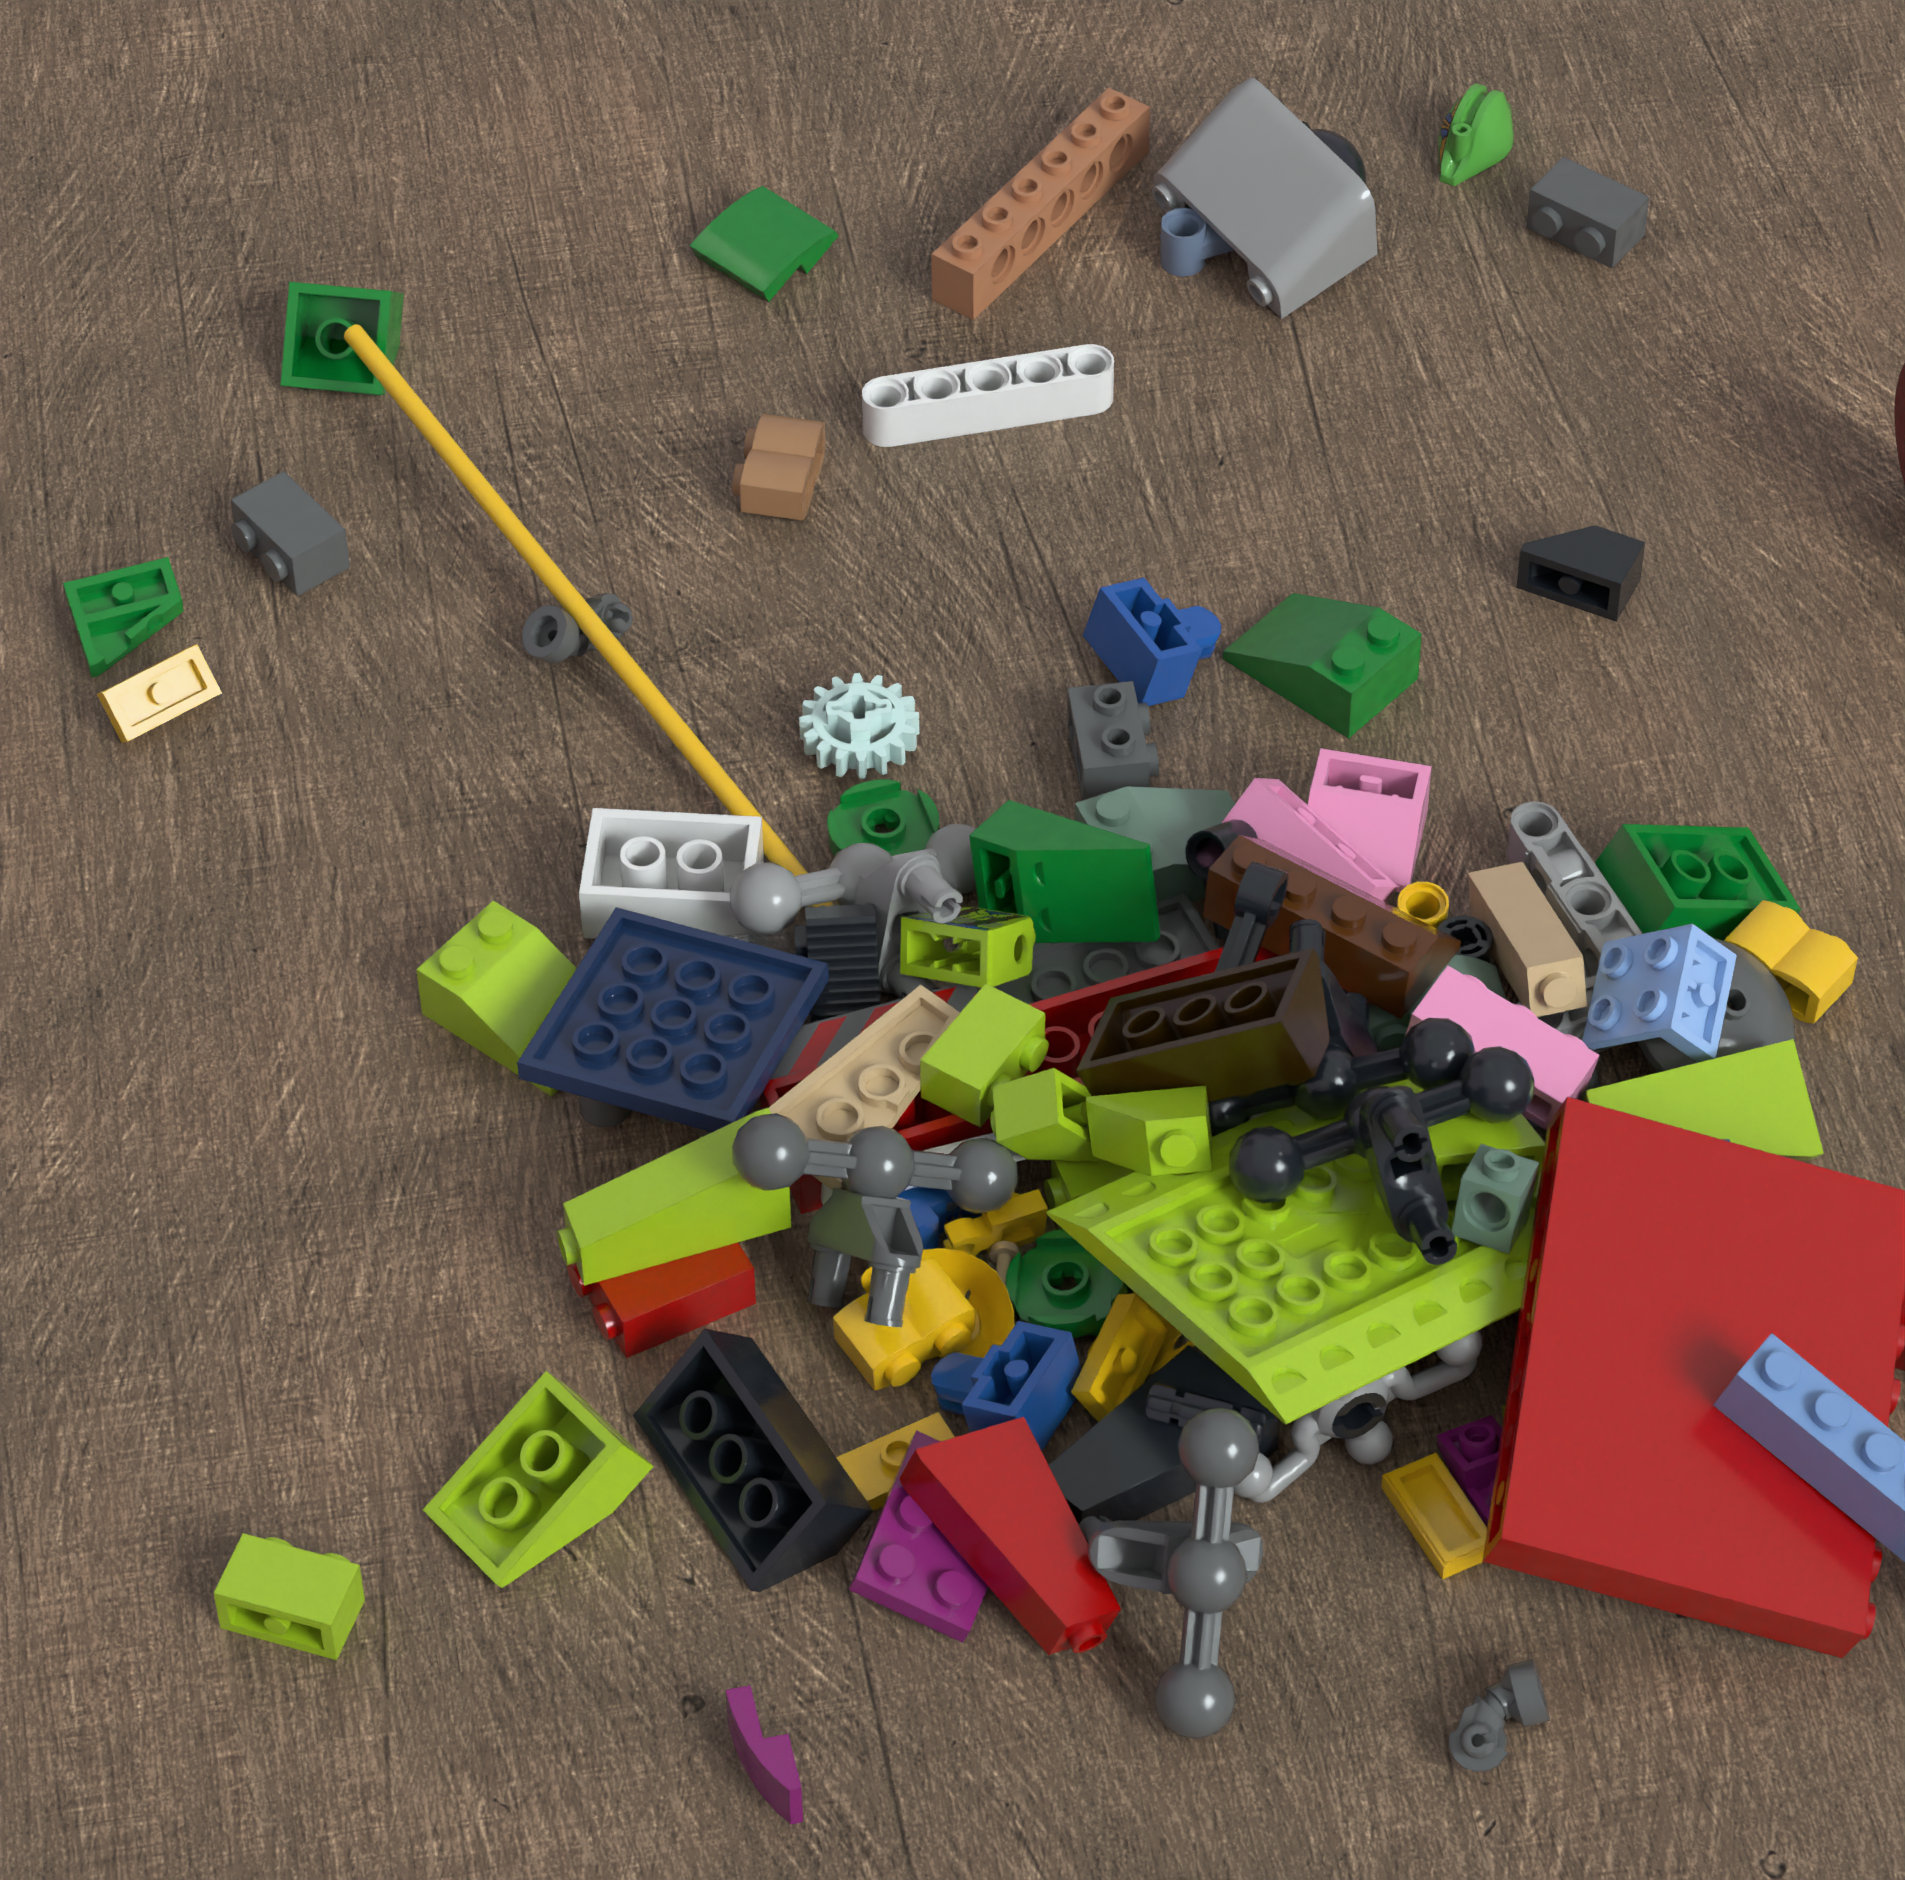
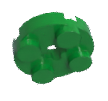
M890 779L866 781L847 789L840 796V804L833 812L831 809L827 817L828 844L834 856H836L837 852L853 843H873L889 852L891 856L923 850L932 833L940 829L939 813L933 800L918 788L917 795L910 791L901 790V782ZM885 823L888 829L895 830L890 833L875 832V825Z
M1064 1229L1047 1232L1036 1238L1037 1246L1029 1250L1023 1257L1020 1250L1010 1262L1006 1274V1288L1014 1314L1019 1321L1071 1332L1073 1338L1088 1334L1098 1336L1117 1295L1128 1293V1286ZM1069 1276L1075 1277L1077 1284L1076 1287L1070 1290H1059L1052 1287L1062 1285L1064 1277Z

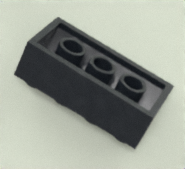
M704 1329L633 1414V1417L751 1591L761 1592L837 1555L874 1511L751 1337Z

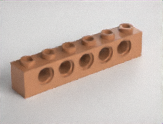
M1108 87L931 254L932 300L972 320L983 312L1149 153L1150 106Z

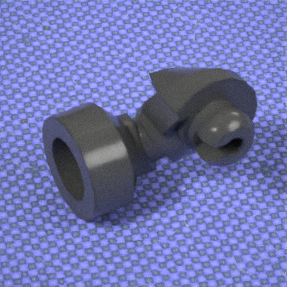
M602 593L585 600L616 638L621 637L631 627L633 621L632 612L626 604L621 603L615 594ZM545 605L536 609L528 617L523 627L522 642L525 650L530 655L549 664L559 663L567 657H581L587 651L597 650L579 628L572 615L553 605Z
M1534 1659L1508 1665L1500 1681L1484 1688L1487 1694L1483 1699L1476 1694L1472 1705L1465 1707L1457 1730L1451 1732L1449 1736V1749L1454 1759L1464 1768L1475 1772L1489 1771L1499 1766L1509 1754L1506 1752L1508 1738L1504 1730L1506 1722L1503 1719L1512 1718L1524 1727L1550 1721L1544 1690Z

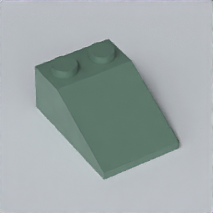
M1126 786L1075 803V821L1150 844L1156 901L1185 892L1190 902L1205 898L1206 890L1203 879L1197 877L1188 866L1185 853L1187 841L1194 833L1221 824L1234 807L1235 802L1226 790Z

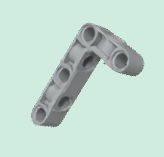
M1526 802L1517 806L1511 813L1507 861L1509 864L1524 863L1582 953L1587 1007L1537 1018L1563 1034L1573 1035L1583 1040L1604 943L1640 935L1642 932L1589 854L1573 835L1561 815L1552 806L1544 802ZM1614 1046L1594 1049L1592 1051L1599 1053Z

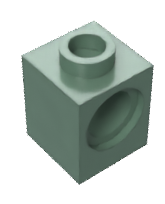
M1481 1144L1461 1178L1452 1227L1454 1236L1509 1254L1529 1217L1539 1162L1518 1156L1508 1150L1496 1149Z

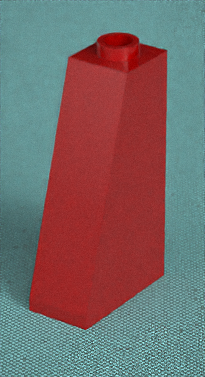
M1017 1418L915 1449L899 1477L904 1490L1048 1655L1070 1648L1074 1653H1082L1101 1644L1107 1638L1106 1632L1121 1608L1105 1577L1098 1573L1091 1565L1088 1557L1089 1545L1025 1418Z

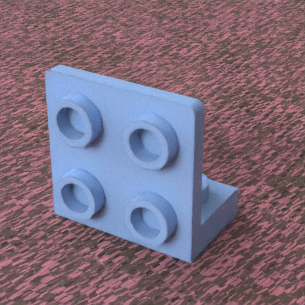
M1694 924L1605 942L1602 947L1582 1041L1588 1048L1594 1050L1661 1037L1697 1063L1715 1059L1737 955Z

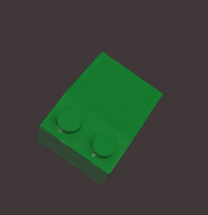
M1292 593L1223 651V659L1349 739L1418 679L1422 633L1380 607Z
M1622 824L1595 861V865L1642 934L1694 924L1712 938L1724 941L1762 900L1776 903L1782 907H1788L1797 914L1801 911L1800 906L1749 827Z

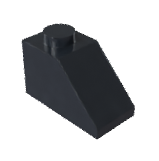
M1594 525L1524 543L1520 550L1516 588L1617 622L1641 580L1645 542Z

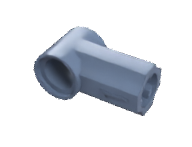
M1176 208L1168 211L1162 217L1160 263L1166 272L1174 276H1192L1204 268L1206 258L1234 251L1191 208Z

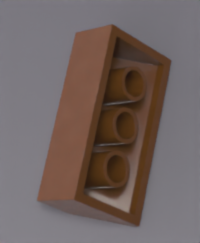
M1239 835L1208 871L1203 917L1228 930L1231 929L1235 918L1234 906L1241 880L1252 861L1288 872V887L1283 905L1276 921L1267 929L1261 947L1279 956L1289 954L1290 925L1301 919L1318 921L1322 925V930L1326 932L1324 963L1333 972L1342 989L1348 992L1360 993L1367 999V1002L1400 1019L1403 1018L1460 949V940L1261 839Z

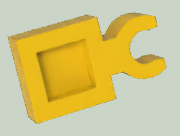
M1039 1189L1021 1195L1014 1193L1012 1198L999 1210L983 1213V1216L974 1219L960 1218L945 1224L944 1231L948 1239L944 1240L942 1245L947 1249L960 1250L976 1256L985 1249L990 1255V1246L998 1241L1012 1242L1018 1247L1035 1242L1036 1238L1045 1234L1048 1207Z

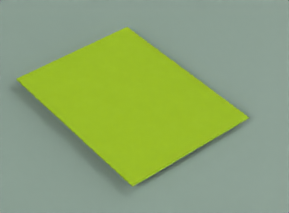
M1409 1079L1381 1085L1390 1088L1407 1086L1412 1089L1414 1094L1424 1091L1414 1085ZM1291 1106L1267 1112L1212 1137V1171L1149 1176L1136 1171L1047 1211L1046 1214L1286 1425L1519 1311L1521 1308L1539 1181L1537 1191L1533 1192L1528 1220L1509 1254L1455 1236L1456 1239L1454 1240L1457 1243L1456 1255L1444 1264H1429L1415 1243L1404 1240L1396 1232L1386 1214L1374 1179L1370 1174L1367 1159L1357 1153L1305 1170L1304 1178L1295 1193L1280 1202L1261 1204L1245 1197L1236 1190L1229 1175V1153L1240 1136L1254 1128L1273 1126L1294 1137L1344 1119V1114L1335 1119H1315L1297 1106ZM1457 1201L1447 1202L1448 1221L1446 1224L1451 1231Z

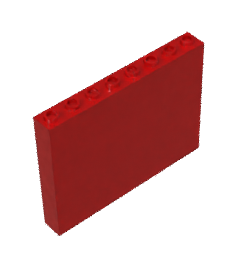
M1566 1097L1548 1123L1482 1562L1843 1658L1861 1639L1866 1640L1873 1629L1876 1616V1606L1874 1603L1869 1602L1870 1587L1878 1575L1882 1561V1548L1875 1545L1876 1538L1714 1407L1713 1404L1769 1335L1773 1333L1888 1427L1889 1416L1897 1406L1901 1390L1900 1380L1894 1378L1895 1361L1900 1357L1905 1345V1325L1900 1324L1901 1307L1905 1304V1190Z

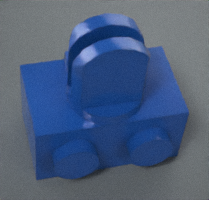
M1139 578L1100 587L1082 636L1119 682L1133 681L1137 702H1146L1148 706L1185 697L1198 660L1210 658L1213 655L1215 643L1221 634V623L1211 611L1201 606L1178 610L1169 598L1161 599L1145 578Z
M1017 1321L1001 1346L993 1344L984 1358L957 1352L951 1353L934 1366L931 1379L941 1411L965 1416L970 1433L1024 1417L1042 1451L1077 1399L1071 1391L1082 1369L1071 1332Z

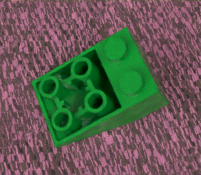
M1007 800L969 835L979 908L1029 916L1033 921L1036 935L1035 943L1156 942L1161 937L1150 844L1011 800Z

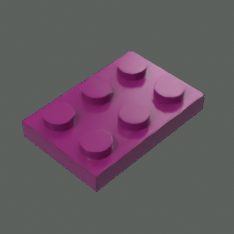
M916 1430L906 1449L849 1590L963 1643L971 1630L988 1585L941 1533L911 1496L908 1495L899 1480L915 1449L941 1442Z

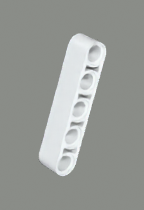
M1085 344L874 378L867 382L862 389L863 435L873 445L893 447L1098 414L1107 410L1113 402L1114 357L1103 346Z

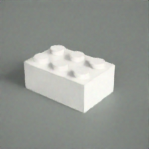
M592 808L579 890L583 938L596 939L617 907L754 943L755 933L741 926L730 908V889L741 871L755 863H764L762 817Z

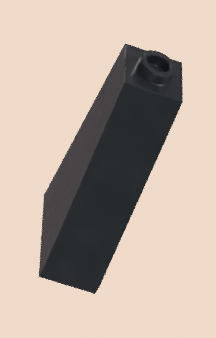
M1187 1345L1049 1464V1467L1078 1525L1084 1518L1089 1516H1095L1099 1520L1100 1516H1104L1111 1521H1136L1195 1493L1196 1482L1188 1476L1180 1461L1178 1441L1183 1427L1178 1426L1179 1420L1172 1418L1169 1424L1150 1419L1146 1416V1401L1153 1384L1161 1383L1179 1388L1177 1394L1183 1396L1186 1390L1234 1402V1409L1240 1411L1243 1405L1264 1410L1267 1413V1427L1264 1437L1258 1446L1259 1452L1266 1458L1270 1457L1278 1449L1279 1419L1231 1376L1193 1347Z

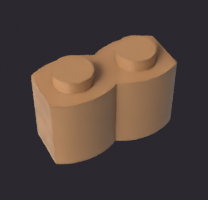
M769 414L761 415L757 428H749L746 434L744 445L745 464L737 463L734 470L732 492L733 495L740 496L741 512L796 520L805 519L810 507L814 485L818 480L825 456V422Z

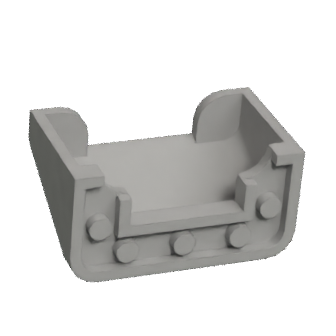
M1250 77L1230 90L1154 174L1152 194L1158 206L1166 213L1176 208L1193 209L1247 262L1250 278L1247 281V288L1252 298L1262 307L1268 305L1281 319L1377 255L1375 204L1366 184L1255 78Z

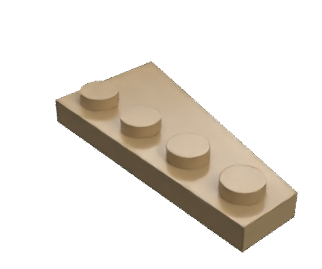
M919 985L769 1107L771 1114L777 1113L789 1117L800 1127L806 1138L845 1142L860 1129L874 1126H885L892 1129L921 1090L920 1059L960 1012L924 986ZM812 1175L832 1191L833 1187L847 1189L841 1178Z

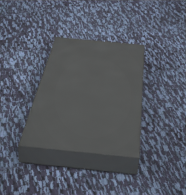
M1183 892L1157 901L1161 937L1156 942L1036 943L1033 946V961L1030 975L1003 983L994 988L1026 1004H1031L1219 949V946L1189 898Z

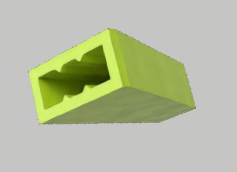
M1794 1039L1589 1089L1582 1094L1583 1101L1718 1139H1729L1730 1142L1798 1161L1815 1159L1824 1154Z
M769 1108L756 1111L563 1203L565 1228L557 1230V1240L565 1264H576L585 1286L791 1228L789 1187L769 1191L752 1187L742 1178L733 1164L732 1145L738 1129L753 1117L771 1114Z

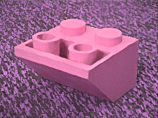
M1320 748L1310 788L1308 806L1399 887L1395 892H1401L1402 889L1411 884L1428 812L1432 766Z

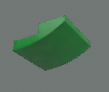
M760 186L726 208L689 246L695 256L770 302L797 268L808 274L839 236L832 228L766 187Z

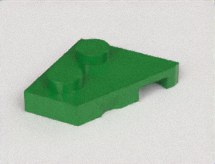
M168 557L63 583L65 598L91 678L100 676L184 612L182 597Z

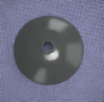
M1715 939L1737 955L1728 1001L1733 1005L1735 1011L1726 1006L1716 1058L1791 1039L1795 1040L1792 1010L1787 996L1775 976L1746 950L1732 943ZM1661 1037L1638 1041L1645 1057L1657 1072L1697 1063Z

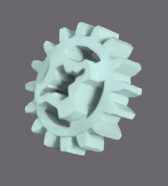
M854 673L852 683L844 684L840 678L834 677L832 678L831 690L828 691L817 686L814 688V701L804 700L802 703L803 716L799 717L800 739L804 740V752L806 755L816 754L817 767L820 769L827 767L831 763L835 764L836 776L842 777L848 769H856L858 778L865 779L867 769L875 768L878 773L885 775L887 774V762L892 761L895 764L903 765L906 763L905 751H915L917 748L919 712H915V699L913 696L902 697V685L899 683L893 684L888 688L883 687V679L880 675L875 676L871 683L863 682L860 673Z

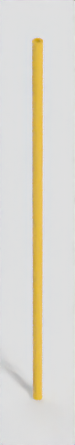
M360 325L349 327L344 333L346 342L565 611L575 619L582 632L731 815L762 817ZM762 817L763 850L766 858L771 863H777L791 871L794 876L807 874L808 872ZM831 901V902L816 904V905H812V906H813V907H819V906H828V907H829V906H832V905H834V904H833L832 901Z

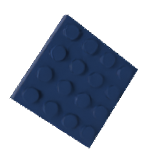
M616 907L517 1062L519 1079L714 1132L751 1113L829 981L828 963Z

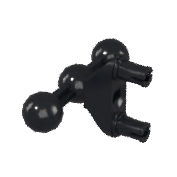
M1312 919L1298 920L1289 927V954L1314 948L1319 956L1330 1041L1314 1078H1310L1306 1082L1295 1086L1284 1084L1258 1090L1256 1093L1244 1098L1233 1096L1208 1102L1212 1137L1249 1121L1250 1116L1291 1106H1297L1315 1119H1335L1344 1114L1352 1099L1360 1094L1361 1090L1409 1079L1414 1085L1425 1091L1457 1080L1459 1071L1468 1057L1476 1053L1472 1036L1461 1025L1449 1018H1427L1410 1028L1403 1039L1401 1047L1378 1052L1376 1043L1369 1033L1370 1005L1367 1003V999L1360 993H1345L1333 972L1324 963L1326 932L1322 930V925Z
M1502 1046L1487 1047L1468 1057L1459 1071L1457 1080L1414 1094L1412 1089L1407 1086L1368 1088L1352 1099L1344 1112L1343 1120L1292 1137L1273 1126L1254 1128L1240 1136L1229 1153L1230 1179L1236 1190L1249 1199L1261 1204L1280 1202L1295 1193L1304 1178L1305 1170L1357 1153L1367 1159L1370 1174L1374 1179L1386 1214L1398 1235L1408 1242L1415 1243L1429 1264H1444L1456 1255L1457 1243L1454 1240L1456 1239L1454 1234L1446 1224L1448 1221V1206L1427 1128L1468 1113H1472L1474 1116L1489 1123L1510 1121L1522 1114L1534 1097L1533 1071L1527 1060L1518 1053Z

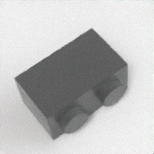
M1562 157L1530 189L1526 228L1613 268L1645 235L1649 197L1570 159Z
M285 471L231 499L234 523L231 524V532L238 546L244 552L251 551L262 562L271 579L275 582L282 581L296 596L305 593L350 567L345 529Z

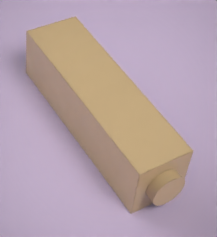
M1517 862L1468 873L1471 917L1483 921L1491 929L1493 936L1491 954L1522 1005L1531 1010L1537 1017L1587 1007L1583 955L1524 863Z

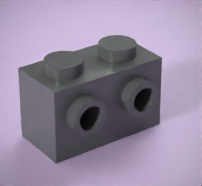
M1133 681L1067 688V728L1082 801L1126 786L1149 787L1150 777L1159 775L1158 753L1155 743L1146 744L1145 736L1150 735L1148 705L1146 702H1137Z

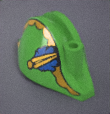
M1475 83L1456 100L1448 111L1438 136L1440 182L1456 186L1497 164L1510 152L1514 142L1511 104L1507 102L1503 92L1492 90L1488 93L1486 86Z

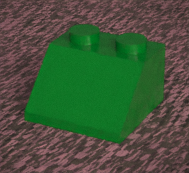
M289 281L280 386L385 395L386 389L346 342L344 333L349 327L360 325L392 365H394L400 345L404 293Z

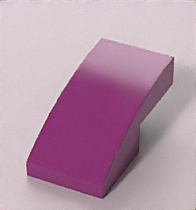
M751 1685L725 1690L729 1731L739 1759L750 1780L762 1797L788 1823L796 1824L803 1822L802 1787L789 1734L763 1738Z

